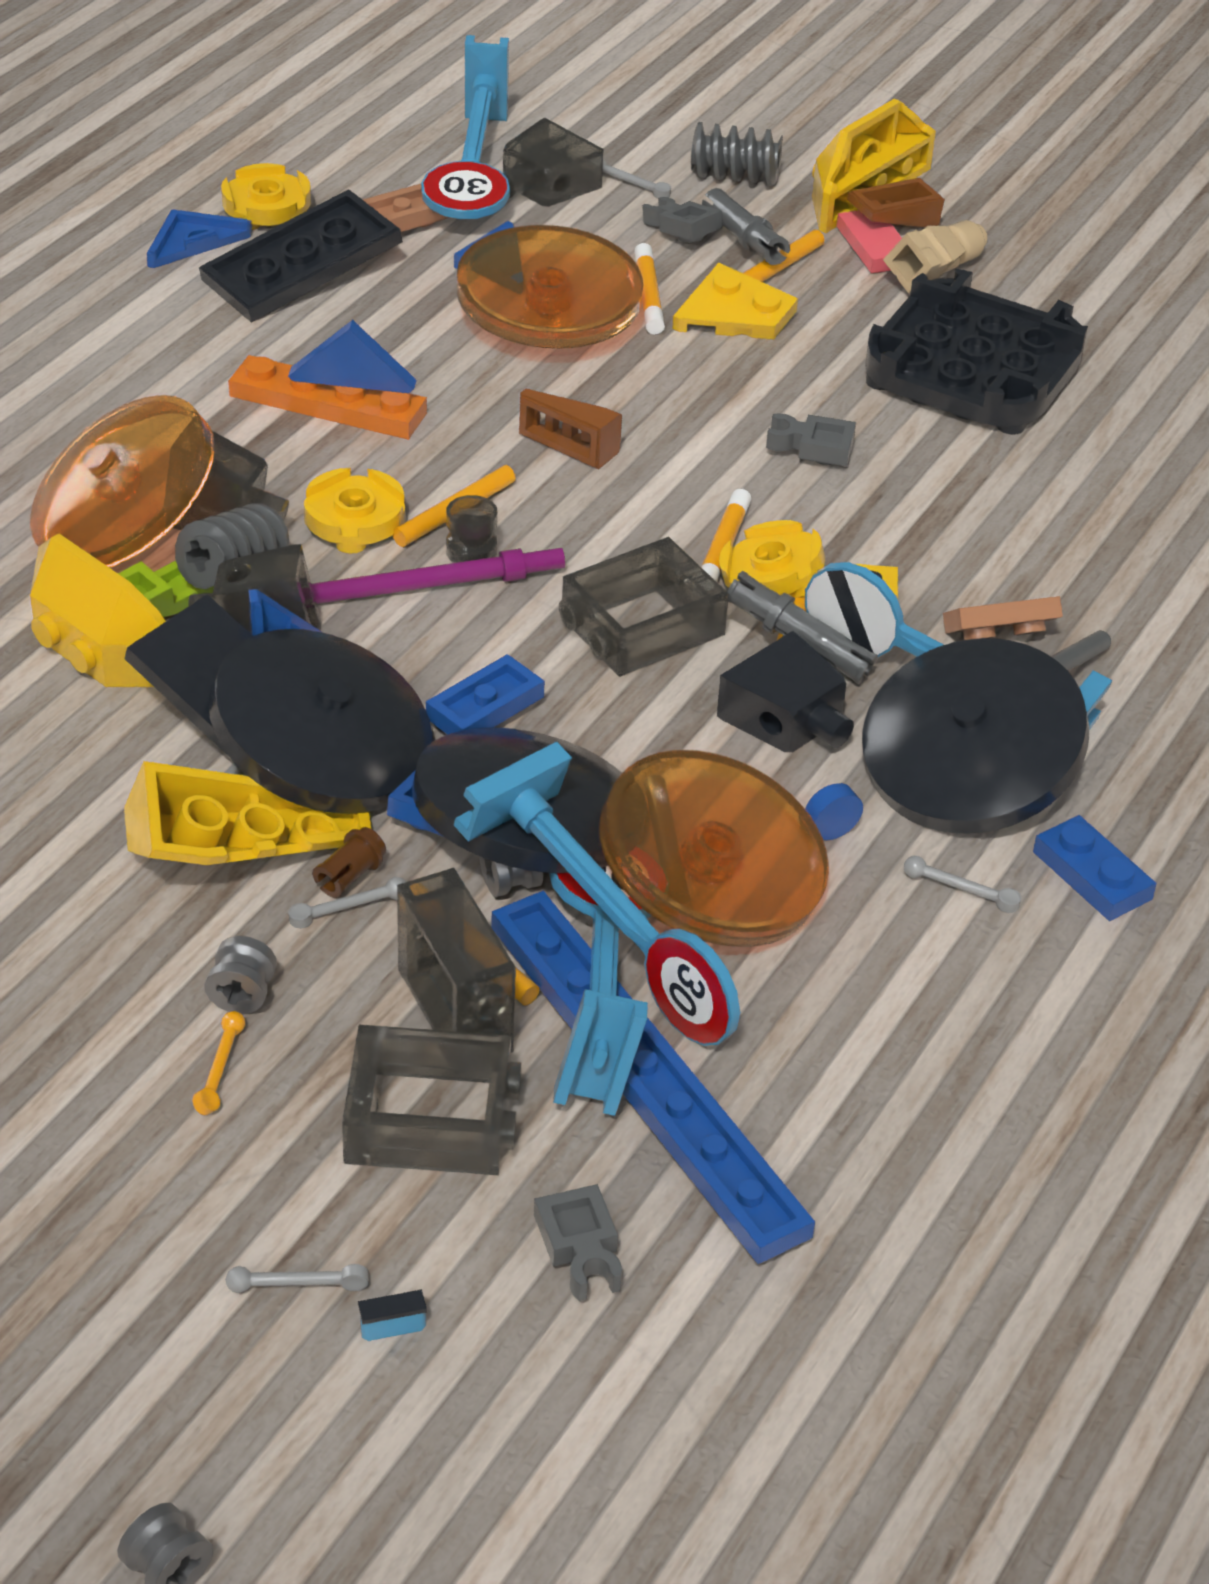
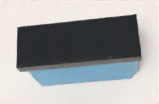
M422 1289L358 1301L361 1336L367 1341L419 1332L426 1326L427 1307Z

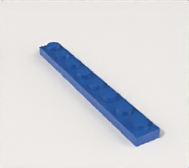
M544 891L492 911V930L572 1029L584 990L590 989L592 949ZM617 981L616 996L632 999ZM647 1017L623 1095L757 1264L812 1239L815 1220Z

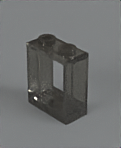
M668 536L563 576L562 600L559 602V613L565 626L570 630H574L590 646L594 656L599 660H603L620 677L725 635L729 593ZM654 591L658 592L674 608L626 628H623L606 611Z
M450 868L398 884V971L456 1071L479 1063H488L500 1056L512 1053L514 1051L516 966L456 869Z
M359 1024L342 1119L344 1164L499 1176L501 1150H514L517 1112L506 1110L507 1100L519 1101L521 1089L522 1062H510L511 1036ZM387 1075L489 1083L485 1120L378 1112L383 1077Z

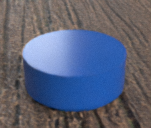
M831 784L820 789L808 801L804 810V821L817 838L821 840L837 839L849 832L858 823L863 813V803L847 784Z

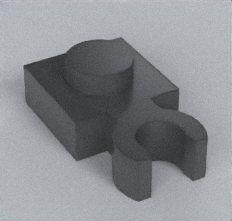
M660 197L658 198V206L642 205L643 222L645 224L659 226L661 232L677 236L681 242L694 243L702 241L705 235L722 228L721 210L688 201L680 205L676 204L672 198Z
M773 414L771 428L767 432L766 448L773 451L797 449L799 450L798 458L812 460L823 465L836 464L847 466L855 437L856 422L809 414L806 422H800L787 414Z
M598 1184L534 1198V1217L553 1267L571 1263L569 1285L573 1296L578 1301L587 1299L588 1283L586 1277L593 1274L606 1278L612 1293L619 1292L621 1288L622 1266L618 1257L613 1253L617 1252L618 1234Z

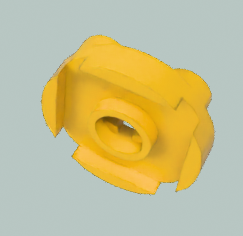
M260 163L241 167L235 170V179L228 183L226 177L221 184L222 206L225 212L234 218L251 220L252 230L258 229L260 226L282 224L306 212L311 205V185L307 176L298 170L297 177L285 174V166L280 164Z
M351 468L334 469L319 475L306 488V499L303 503L305 525L316 536L336 543V548L343 553H359L366 548L367 544L387 539L394 534L395 528L406 522L403 487L390 475L378 470L367 469L368 477L361 475L351 476Z
M776 520L754 525L744 530L745 540L739 542L734 547L732 540H730L722 548L719 564L724 583L728 588L734 579L740 581L737 579V576L740 572L745 571L749 576L779 595L787 593L795 598L803 597L812 576L825 565V554L819 533L814 529L812 534L804 532L802 523L793 520Z

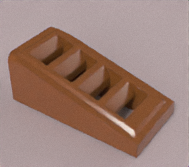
M921 178L852 190L848 192L847 200L871 222L916 227L939 226L945 201L940 194Z
M527 388L520 393L519 434L598 470L619 453L622 414L601 406ZM540 412L545 414V425L540 424ZM559 420L562 421V429L559 428Z

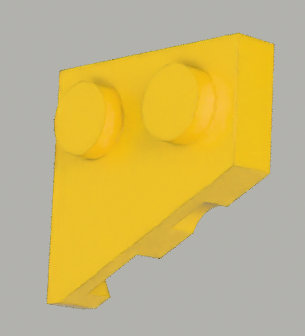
M718 262L673 315L672 329L678 332H687L688 324L716 326L715 335L735 336L743 334L751 338L774 340L797 312L798 298Z

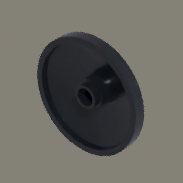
M280 629L263 632L242 641L222 661L210 690L209 714L213 730L232 761L246 775L268 791L290 802L314 810L339 814H355L387 807L388 796L416 770L417 761L421 753L432 743V730L426 709L406 679L391 665L371 651L346 639L323 632L305 629Z
M994 638L968 639L949 643L929 650L909 661L897 670L877 692L869 706L862 731L863 754L869 775L884 801L901 816L923 827L937 831L963 834L983 833L1006 828L1025 821L1050 806L1066 791L1078 775L1084 763L1089 743V722L1085 701L1078 684L1069 671L1053 657L1037 648L1020 642Z
M474 728L440 737L428 745L421 753L417 761L412 785L413 799L420 814L446 839L482 858L530 871L569 873L533 833H526L514 818L469 842L457 830L454 822L456 817L474 809L472 804L463 796L468 786L555 742H558L572 759L559 794L546 802L553 808L552 815L601 868L619 861L632 850L643 819V804L638 791L630 780L616 767L600 756L571 742L526 730Z

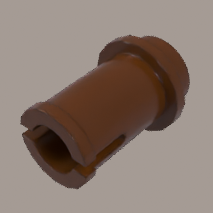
M363 827L360 830L352 829L344 836V844L322 864L317 865L313 869L314 881L318 883L326 876H329L330 879L320 889L328 896L338 898L367 869L376 870L382 865L383 855L386 853L384 841L374 830L368 827Z

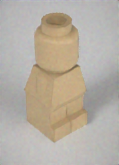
M969 220L959 221L949 226H926L921 231L916 229L906 233L883 261L893 274L897 275V279L905 290L910 293L912 280L921 273L926 274L928 280L940 278L945 272L978 257L987 243V233L981 225Z

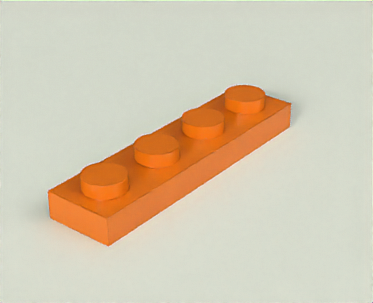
M248 355L228 380L230 397L407 440L410 439L427 414V397L410 393L292 381L288 375L293 365L273 361L268 357Z

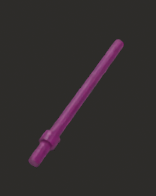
M518 548L500 551L499 557L276 588L260 592L287 609L502 577L504 582L522 580L526 578L527 573L565 568V555L563 548L523 553L522 549Z

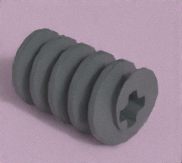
M698 122L692 142L691 171H693L696 165L699 177L706 178L713 167L716 179L723 180L730 168L733 181L740 182L747 170L750 183L757 184L764 172L767 185L774 186L780 171L783 135H781L778 143H775L771 129H766L761 141H757L754 128L749 127L744 139H740L737 126L732 125L727 137H722L720 124L716 123L710 135H705L703 123Z
M250 503L243 507H237L230 511L187 524L178 534L175 544V560L179 572L188 583L196 588L208 589L217 584H222L279 563L287 553L289 545L288 529L282 517L273 508L262 503Z

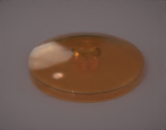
M528 225L495 232L480 239L467 249L461 257L457 268L456 294L460 306L466 315L491 334L514 343L532 347L552 349L577 348L608 340L623 332L634 322L641 308L643 277L632 257L607 239L569 227Z
M155 395L137 399L103 415L68 444L53 462L41 481L30 515V528L36 545L39 547L51 537L60 533L108 567L127 561L153 545L184 516L207 480L214 457V437L211 427L189 402L169 395Z
M671 750L640 759L629 766L618 777L601 812L599 834L603 854L614 877L625 892L647 913L672 929L680 928L693 933L704 942L731 947H753L782 940L795 933L806 923L825 892L829 875L827 850L823 838L809 813L790 792L772 778L743 762L727 756L698 750Z

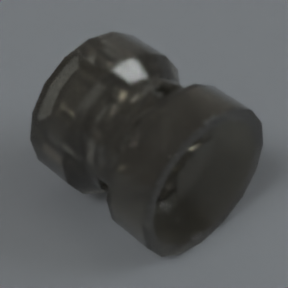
M466 495L458 497L448 504L446 508V527L450 532L446 536V555L451 562L457 563L496 557L497 536L494 531L497 528L498 512L494 502L485 497Z

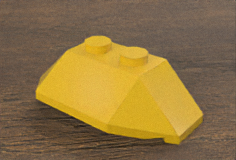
M892 99L841 129L816 158L812 171L814 178L812 201L819 230L828 233L836 228L838 213L858 210L847 200L848 192L915 179L930 170L936 131L925 124L918 115L897 99Z
M60 533L51 537L38 547L30 593L33 613L31 628L36 639L44 647L52 648L70 661L77 671L87 673L105 687H154L124 658L128 646L166 622L160 611L130 581Z

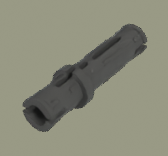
M714 188L705 194L714 203L711 205L708 201L702 200V205L722 211V225L738 237V241L743 248L752 253H758L771 265H777L785 261L787 257L782 255L777 249L779 247L784 252L789 253L790 244L788 240L773 231L769 221L761 216L752 215L730 198L722 189Z
M742 571L738 574L737 579L740 581L733 580L726 593L725 600L763 622L764 630L771 634L778 632L783 636L794 631L834 668L853 679L858 685L865 680L864 674L868 676L876 663L877 654L871 653L795 605L794 597L787 593L779 595L749 576L747 572Z

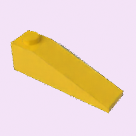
M143 761L124 806L127 849L129 852L148 858L200 865H213L339 848L344 844V836L352 829L360 830L363 827L372 829L369 812L339 814L314 810L277 796L256 783L249 776Z

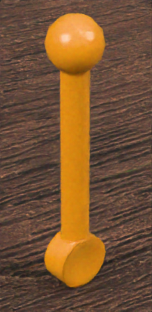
M237 1011L227 1012L222 1017L221 1027L224 1032L205 1087L193 1095V1106L201 1115H209L220 1107V1098L216 1091L235 1036L240 1034L245 1028V1018Z

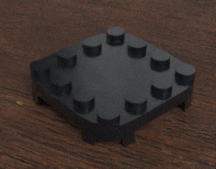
M955 268L954 278H936L928 280L926 274L921 273L912 280L910 296L883 327L873 324L870 330L865 362L867 385L877 390H888L894 394L909 398L917 404L930 405L953 413L961 419L974 420L996 426L998 430L1005 434L1015 435L1022 433L1027 423L1035 421L1044 414L1079 368L1088 326H1082L1072 317L1074 306L1059 299L1049 312H1044L971 288L973 275L971 271Z

